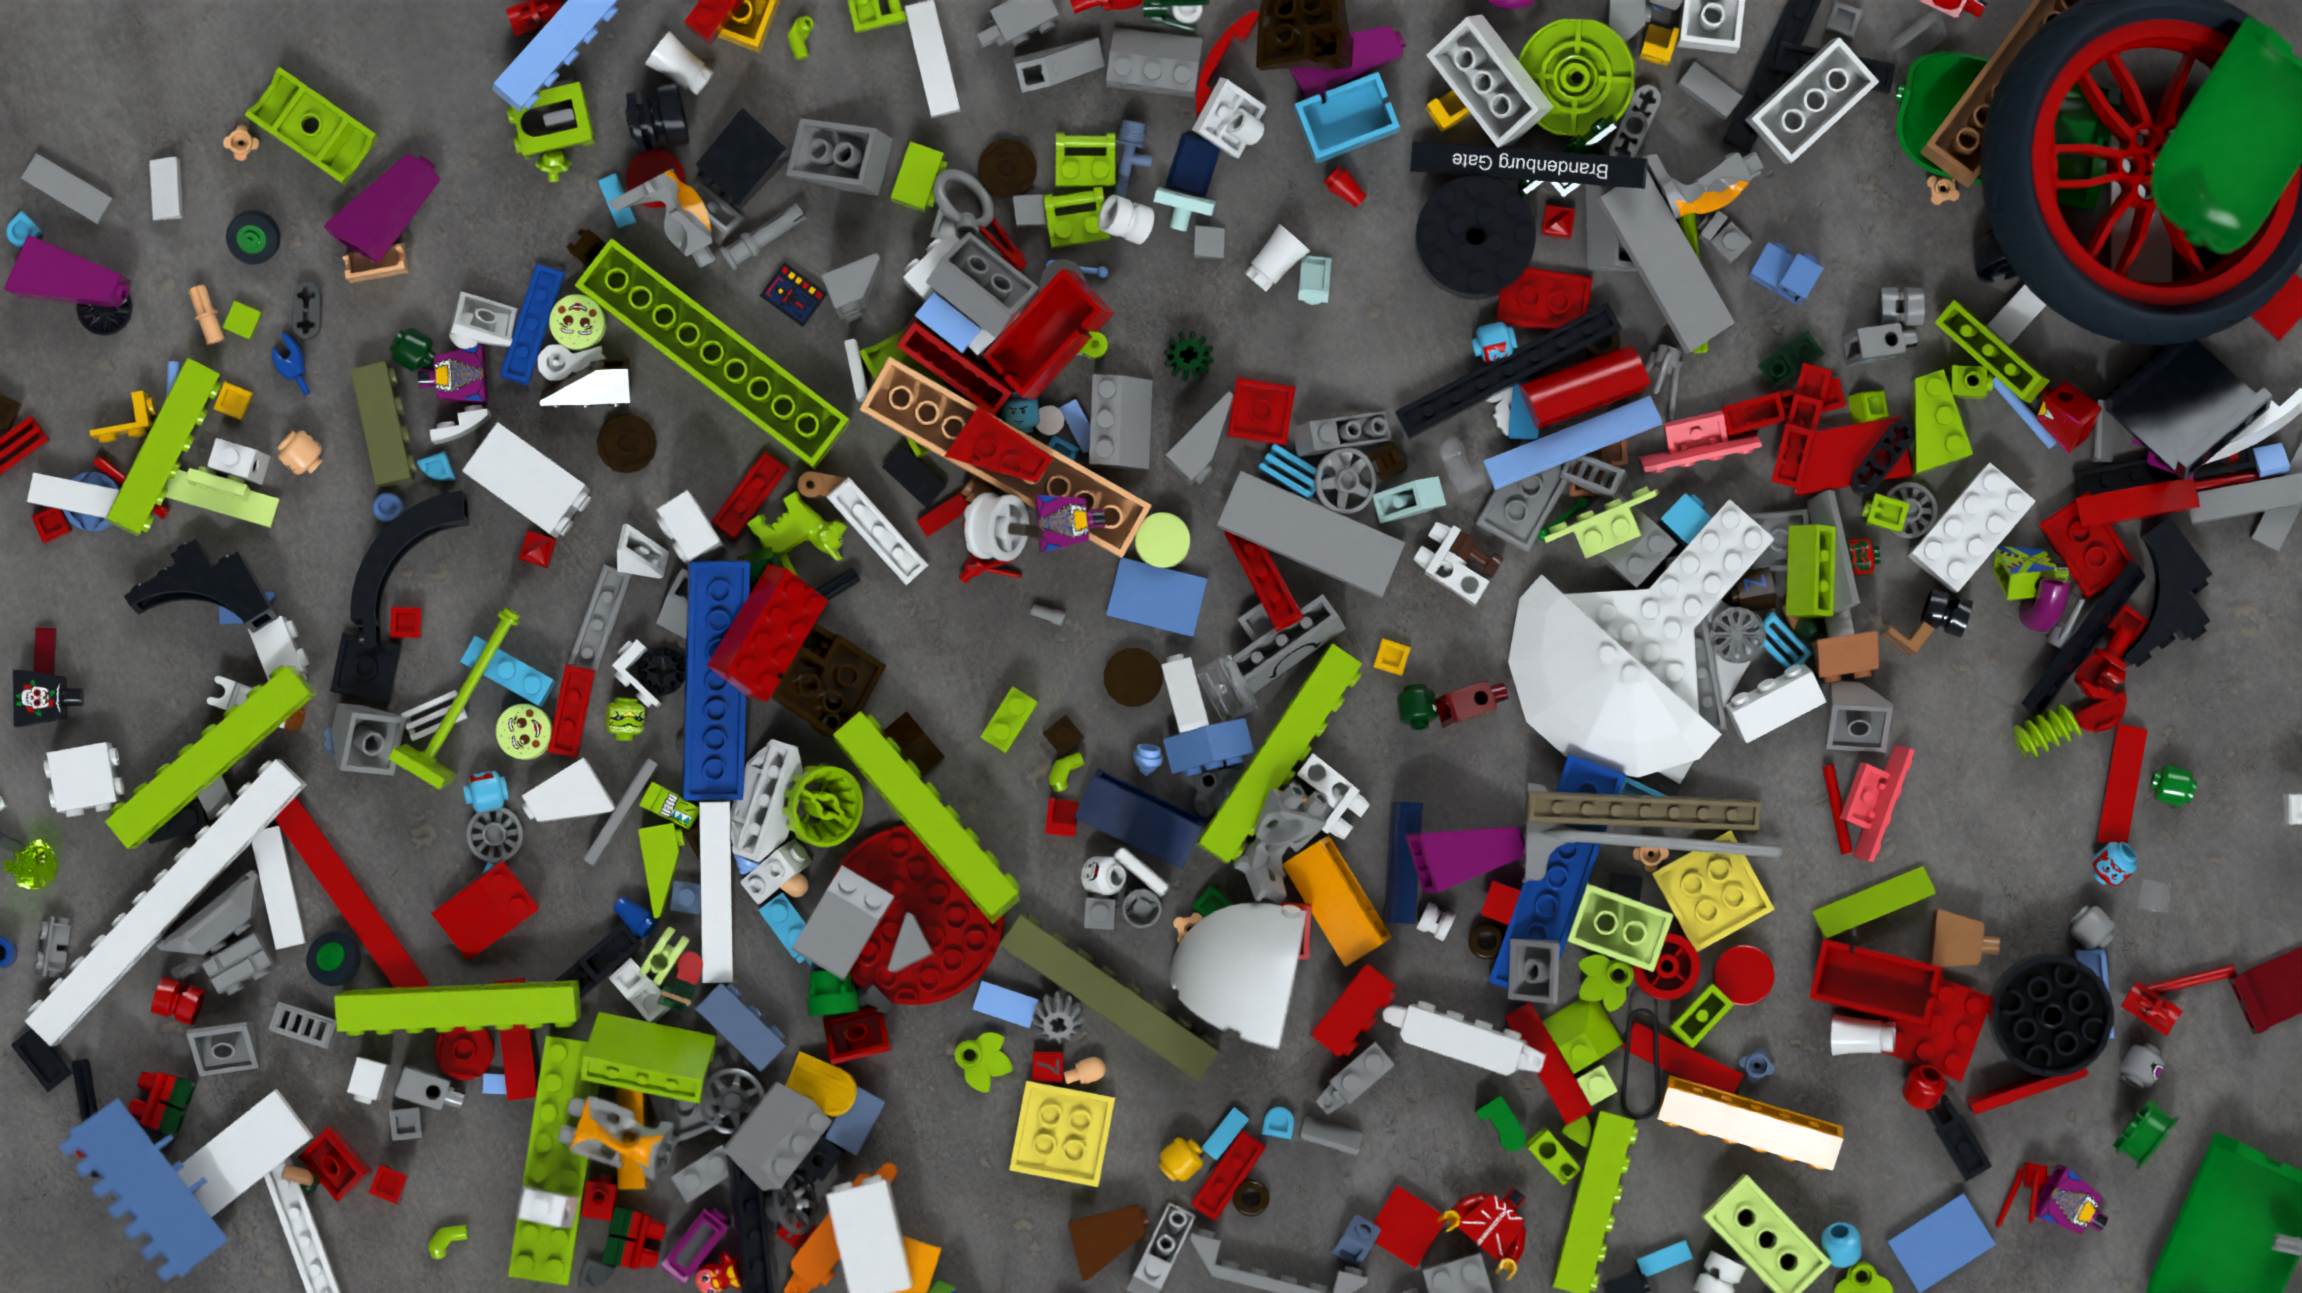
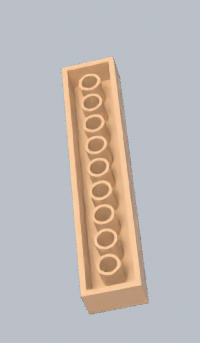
M890 356L886 359L859 407V411L1007 495L1017 496L1025 505L1036 510L1034 495L1085 498L1087 510L1104 509L1105 527L1088 528L1089 541L1115 556L1123 558L1152 505L997 417L995 418L1053 457L1037 483L944 457L978 406Z

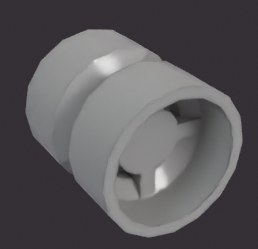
M1897 287L1879 288V325L1903 322L1905 326L1923 325L1925 299L1922 287H1905L1903 292H1900ZM1896 300H1901V313H1896Z
M1145 889L1129 893L1122 906L1126 921L1131 926L1139 929L1155 925L1162 911L1161 902L1153 892Z

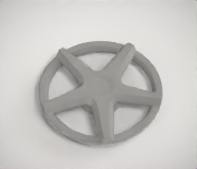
M1350 447L1337 448L1329 451L1320 461L1313 486L1320 501L1327 509L1342 515L1353 514L1366 507L1372 499L1376 488V473L1370 459L1361 451ZM1353 453L1361 458L1347 469L1338 454ZM1331 459L1335 476L1321 480L1323 469ZM1365 465H1368L1371 473L1370 490L1359 483L1358 474ZM1322 489H1337V507L1326 499ZM1354 492L1366 498L1359 506L1345 509L1349 493Z

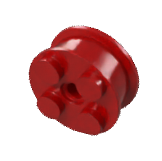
M1667 933L1654 972L1633 964L1631 967L1633 968L1634 980L1637 986L1645 994L1655 999L1671 1000L1684 996L1694 987L1700 974V959L1696 949L1688 940L1679 935ZM1664 961H1668L1671 965V969L1668 972H1664L1661 968Z

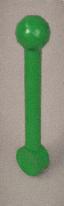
M1584 497L1577 498L1575 505L1547 528L1541 529L1537 538L1541 541L1545 540L1544 537L1550 533L1548 528L1562 523L1578 509H1585L1588 506L1587 499Z

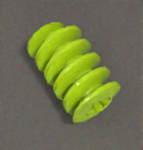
M2062 704L2056 707V713L2051 709L2047 710L2045 713L2046 719L2039 714L2035 716V724L2030 720L2024 721V729L2019 725L2013 727L2015 743L2022 757L2027 762V752L2029 751L2035 757L2039 756L2038 747L2040 746L2046 752H2049L2050 741L2056 747H2060L2059 737L2063 736L2067 742H2070V732L2074 731L2078 737L2082 736L2074 715Z

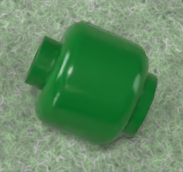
M2172 764L2164 765L2161 771L2155 770L2150 781V787L2154 788V798L2159 802L2174 807H2181L2185 802L2190 803L2197 786V781L2193 780L2191 771Z

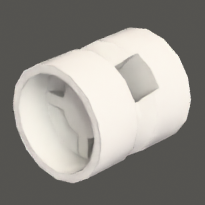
M1111 195L1101 208L1098 221L1099 229L1113 236L1121 235L1125 240L1135 244H1141L1148 238L1152 230L1154 211L1152 208L1142 204H1132L1129 199L1118 195Z
M1710 1251L1704 1264L1706 1272L1699 1274L1693 1289L1700 1293H1735L1733 1284L1740 1282L1746 1267Z

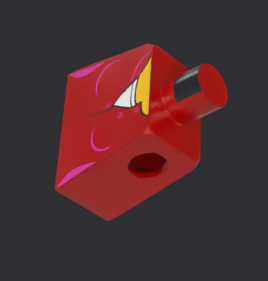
M2063 382L2054 390L2047 384L2036 396V399L2042 403L2037 420L2068 454L2089 438L2102 410L2100 405L2068 382Z

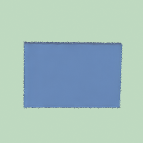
M1120 558L1106 616L1194 637L1208 579Z
M1961 1193L1886 1241L1918 1293L1928 1289L1996 1245L1964 1193Z

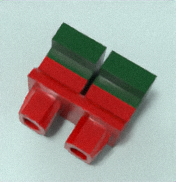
M143 1071L138 1079L137 1087L151 1091L147 1102L132 1098L128 1112L134 1118L140 1120L139 1124L161 1131L166 1135L171 1134L173 1137H178L187 1113L186 1110L181 1108L189 1107L197 1082L165 1072L152 1073Z
M615 1206L609 1233L634 1238L636 1241L613 1235L608 1236L602 1263L629 1267L636 1270L640 1269V1267L657 1268L660 1252L646 1249L645 1246L648 1237L663 1240L667 1224L652 1219L653 1215L622 1206Z

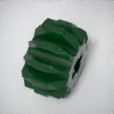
M1195 331L1190 332L1189 340H1185L1184 333L1179 332L1178 338L1180 343H1177L1172 338L1168 341L1169 345L1175 350L1164 349L1165 356L1174 357L1164 362L1165 367L1176 365L1171 372V376L1176 377L1182 371L1183 382H1187L1188 373H1192L1193 379L1198 381V369L1206 375L1209 373V369L1203 363H1214L1213 357L1205 356V354L1213 351L1212 345L1201 347L1206 342L1205 336L1200 337L1197 342L1194 341ZM1187 349L1193 350V355L1197 354V359H1192L1190 363H1185L1184 357L1180 358L1181 354H1186Z

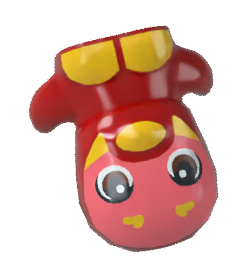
M722 1251V1263H709L700 1266L695 1273L697 1288L702 1293H718L726 1290L728 1286H732L736 1290L741 1289L738 1257L731 1258L727 1251Z

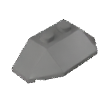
M256 870L249 871L160 942L157 947L163 951L209 955L210 953L215 955L228 946L226 940L234 934L239 937L252 926L249 922L255 918L260 880L259 873Z

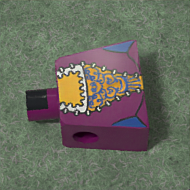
M482 345L435 355V369L418 370L419 388L436 387V397L439 400L488 405L485 348Z
M1034 495L1037 526L1045 535L1043 538H1038L1040 553L1089 541L1088 528L1105 527L1104 509L1087 510L1085 498Z
M2057 1164L2037 1199L2035 1217L2082 1234L2087 1226L2101 1231L2108 1221V1216L2097 1210L2102 1201V1196L2070 1168Z

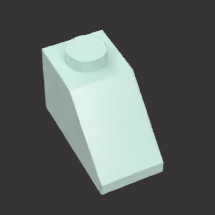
M1439 476L1414 480L1373 495L1380 524L1425 513L1446 505Z

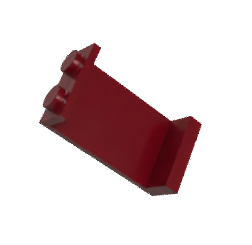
M2302 947L2228 978L2252 1034H2260L2269 1030V1027L2302 1013Z

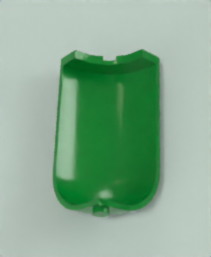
M2248 16L2161 149L2154 163L2151 177L2152 194L2158 208L2171 223L2185 233L2183 238L2197 247L2202 244L2221 254L2239 249L2255 235L2302 163V60L2291 53L2294 47L2282 39L2272 27Z
M1934 52L1917 58L1909 66L1904 85L1898 84L1894 101L1900 102L1896 130L1902 149L1919 167L1933 174L1954 179L1923 156L1920 151L1988 62V58L1959 52ZM2077 81L2065 96L2054 122L2055 145L2091 144L2105 147L2106 143L2103 141H2110L2112 133L2096 115ZM2097 84L2110 106L2118 112L2120 89ZM2059 153L2056 155L2058 162L2056 178H2060V181L2088 180L2103 176L2106 160L2082 154ZM1980 174L1973 182L1974 184L1981 185ZM2102 184L2081 189H2057V203L2094 211Z
M2215 1132L2151 1274L2146 1293H2284L2300 1255L2273 1250L2272 1241L2275 1234L2302 1239V1171L2283 1162L2279 1168L2277 1167L2279 1162L2267 1157L2266 1154L2238 1140Z

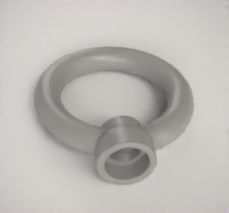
M947 169L938 174L933 185L934 197L943 214L955 224L956 237L962 239L968 232L977 237L979 235V227L987 228L994 218V204L990 194L981 182L962 170ZM947 182H960L975 193L982 206L983 212L980 218L975 219V216L969 212L959 213L952 206L945 192Z

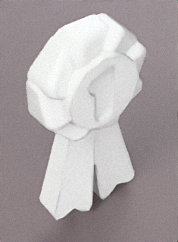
M551 344L546 346L538 355V369L548 380H564L571 372H578L591 365V362L606 358L601 353L602 346L600 345L572 354L561 344Z

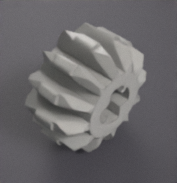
M1058 991L1054 998L1045 994L1043 1002H1037L1033 1014V1023L1036 1025L1037 1034H1044L1047 1042L1052 1038H1056V1041L1060 1044L1062 1038L1065 1037L1071 1041L1073 1033L1080 1034L1084 1013L1081 1010L1079 1000L1072 1001L1070 993L1064 998L1061 997Z

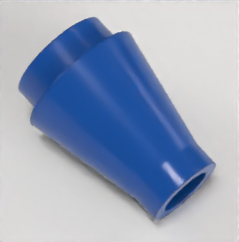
M625 896L621 897L613 907V910L621 917L634 936L639 935L644 939L658 924V920L654 918L653 912L634 903Z

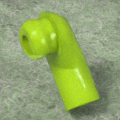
M809 16L798 17L787 34L796 61L810 56L805 40L814 27V21Z
M1080 751L1061 758L1054 763L1048 777L1049 784L1054 791H1064L1068 787L1066 780L1069 772L1085 765Z
M467 1225L440 1228L428 1242V1251L431 1257L442 1259L446 1256V1248L451 1241L467 1240Z

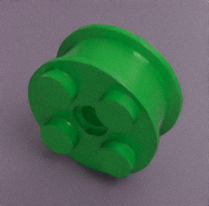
M2149 1099L2131 1119L2128 1127L2112 1144L2116 1148L2115 1152L2117 1154L2122 1151L2137 1163V1170L2157 1150L2179 1120L2178 1116L2172 1118L2157 1106L2158 1100L2153 1102Z

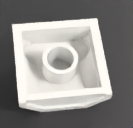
M460 291L452 317L449 338L457 347L462 349L475 347L478 343L509 347L512 342V330L518 308Z

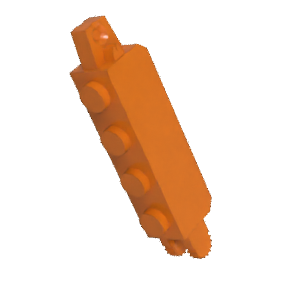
M892 1162L884 1163L874 1176L881 1175L882 1180L889 1179L891 1184L895 1179L894 1177L897 1176L896 1174H898V1166ZM869 1173L858 1175L853 1181L852 1187L861 1186L862 1179L873 1176ZM830 1212L791 1260L794 1273L784 1289L785 1293H808L813 1287L817 1288L820 1283L826 1286L836 1274L832 1268L839 1259L841 1260Z

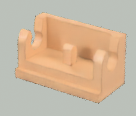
M404 243L392 245L378 264L355 251L342 254L346 265V270L344 271L345 278L350 283L409 273Z

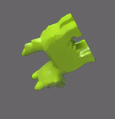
M795 491L783 499L788 512L782 513V516L777 518L778 521L772 525L765 523L766 517L764 514L758 515L747 522L752 533L759 537L763 549L772 547L774 556L780 554L784 568L790 570L796 576L798 574L789 560L788 553L804 541H810L819 550L829 554L837 561L843 559L838 550L843 544L842 535L846 531L847 525L839 519L829 522L823 520L819 514L802 500V495L799 491Z

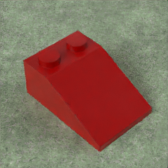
M502 858L431 912V914L464 957L470 960L539 910L540 905L504 858Z

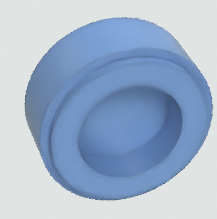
M385 492L378 495L374 500L373 512L380 521L390 523L404 512V505L397 495Z

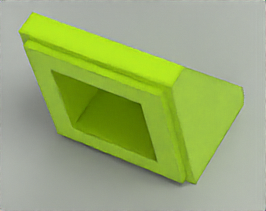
M1884 390L1860 392L1848 397L1853 425L1889 418Z

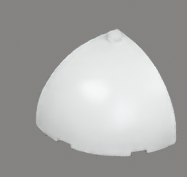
M1253 902L1228 906L1209 914L1188 931L1176 949L1169 973L1172 989L1179 991L1178 998L1187 1008L1208 1023L1221 1030H1226L1227 1028L1235 1029L1241 1032L1240 1038L1278 1049L1293 984L1306 911H1302L1294 905H1284L1281 907L1275 904Z

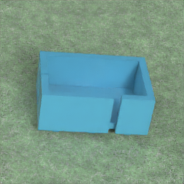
M1379 72L1326 91L1324 97L1326 103L1321 104L1322 98L1318 94L1294 105L1295 114L1315 165L1399 133L1400 125L1391 102L1386 103L1388 94Z

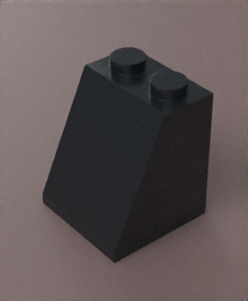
M742 108L696 163L697 168L700 170L697 176L709 187L715 184L722 191L719 196L730 207L736 204L742 209L789 160L790 155L786 147Z

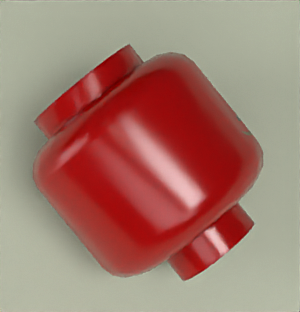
M1916 1066L1910 1071L1902 1086V1095L1913 1108L1930 1110L1937 1105L1944 1093L1946 1081L1941 1072L1934 1066Z

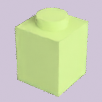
M1602 1064L1575 1078L1590 1106L1618 1092Z

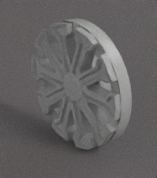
M1907 482L1901 483L1889 490L1885 495L1886 497L1899 500L1894 496V492L1899 491L1902 501L1910 503L1901 534L1890 531L1891 533L1904 539H1913L1924 535L1933 527L1938 514L1937 502L1933 494L1926 487L1917 483ZM1907 488H1912L1913 490L1910 498H1908L1906 492ZM1920 491L1923 492L1924 497L1917 501L1918 493ZM1926 502H1930L1932 505L1931 508H1922L1921 506ZM1921 514L1930 515V521L1924 519ZM1915 521L1923 525L1924 529L1919 531ZM1908 522L1912 531L1911 534H1906L1905 532Z
M1744 607L1727 608L1714 619L1710 630V639L1715 653L1723 660L1731 663H1745L1754 659L1761 652L1766 639V631L1763 621L1754 611ZM1735 612H1739V617L1737 621L1734 615ZM1726 616L1728 617L1730 625L1723 621V619ZM1746 616H1751V620L1744 624ZM1757 625L1758 630L1756 632H1751L1750 629L1753 626ZM1720 626L1726 632H1717L1718 627ZM1718 638H1726V640L1718 645ZM1751 638H1757L1758 644L1751 642ZM1730 645L1728 654L1726 655L1723 651ZM1745 646L1751 649L1749 655L1746 653ZM1737 649L1740 655L1739 658H1735Z
M502 807L500 809L477 812L468 824L466 836L471 851L478 858L487 862L497 863L502 858L505 861L510 859L518 852L523 842L524 832L518 817L512 811ZM492 811L496 812L495 822L492 821L490 816ZM503 814L509 815V818L501 824ZM483 816L487 825L485 826L480 823L478 818ZM513 822L516 823V829L506 830ZM474 827L483 831L479 834L472 833ZM517 835L518 840L514 842L508 839L507 836ZM475 840H484L478 847H475L473 843ZM503 843L512 847L510 853L506 852ZM490 845L488 855H483L482 851ZM496 846L498 847L501 854L499 858H495L494 856Z

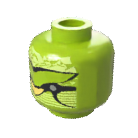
M615 697L614 702L607 705V732L616 734L615 740L633 741L634 735L643 733L645 723L644 705L638 703V698Z

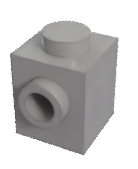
M1096 892L1092 893V898H1086L1084 928L1114 930L1116 900Z

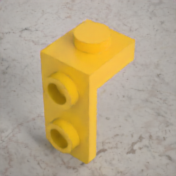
M145 391L131 392L136 422L89 430L90 437L99 439V443L116 441L117 435L128 434L129 438L147 435L146 430H150L153 425L152 415H156L153 397H149Z

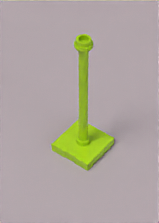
M504 607L497 614L501 618L500 622L426 750L420 752L406 743L393 748L388 757L390 761L439 790L451 785L457 773L438 763L435 757L511 625L517 626L519 624L518 619L520 615L508 607Z

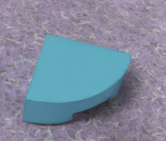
M446 451L417 460L421 470L432 479L443 482L456 480Z

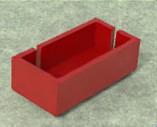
M1062 268L982 356L999 374L1006 375L1004 379L1021 397L1034 400L1092 338L1089 332H1098L1114 312L1075 271Z
M768 564L707 664V667L747 697L768 702L781 680L777 675L779 673L785 674L828 600L812 587L805 585L806 583L790 570Z
M1823 939L1809 995L1811 1000L1931 1029L1937 1004L1932 999V995L1939 996L1945 971L1941 966L1860 947H1855V954H1852L1853 948L1850 945Z

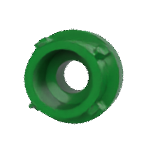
M827 970L810 972V989H808V997H806L808 1017L859 1011L858 993L855 992L854 984L852 985L850 971L844 980Z

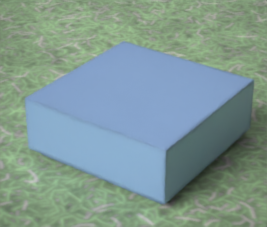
M2282 443L2253 448L2256 468L2260 478L2290 473V464Z

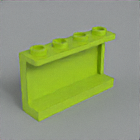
M598 1012L583 1056L581 1080L700 1104L704 1080L709 1064L714 1058L717 1036Z

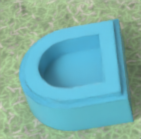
M23 211L9 222L6 229L9 241L21 248L28 235L39 239L44 234Z
M1275 1107L1269 1110L1265 1115L1261 1134L1291 1140L1294 1128L1292 1113L1283 1107Z

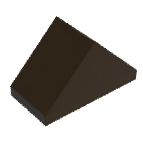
M907 711L884 729L885 733L900 747L904 756L910 759L920 770L921 776L925 775L945 758Z

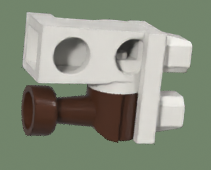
M1436 522L1428 537L1441 544L1440 548L1435 554L1421 546L1414 557V561L1421 568L1425 569V575L1433 578L1475 607L1490 581L1465 567L1466 564L1471 560L1484 566L1483 573L1492 578L1504 558L1497 553H1493L1490 557L1475 545L1470 535L1461 531L1453 525L1450 528Z

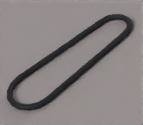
M1645 1008L1636 1009L1628 1018L1621 1104L1625 1113L1639 1120L1648 1119L1653 1116L1660 1104L1658 1022L1655 1014ZM1638 1013H1647L1653 1019L1656 1102L1652 1111L1645 1115H1637L1629 1111L1625 1101L1632 1020Z

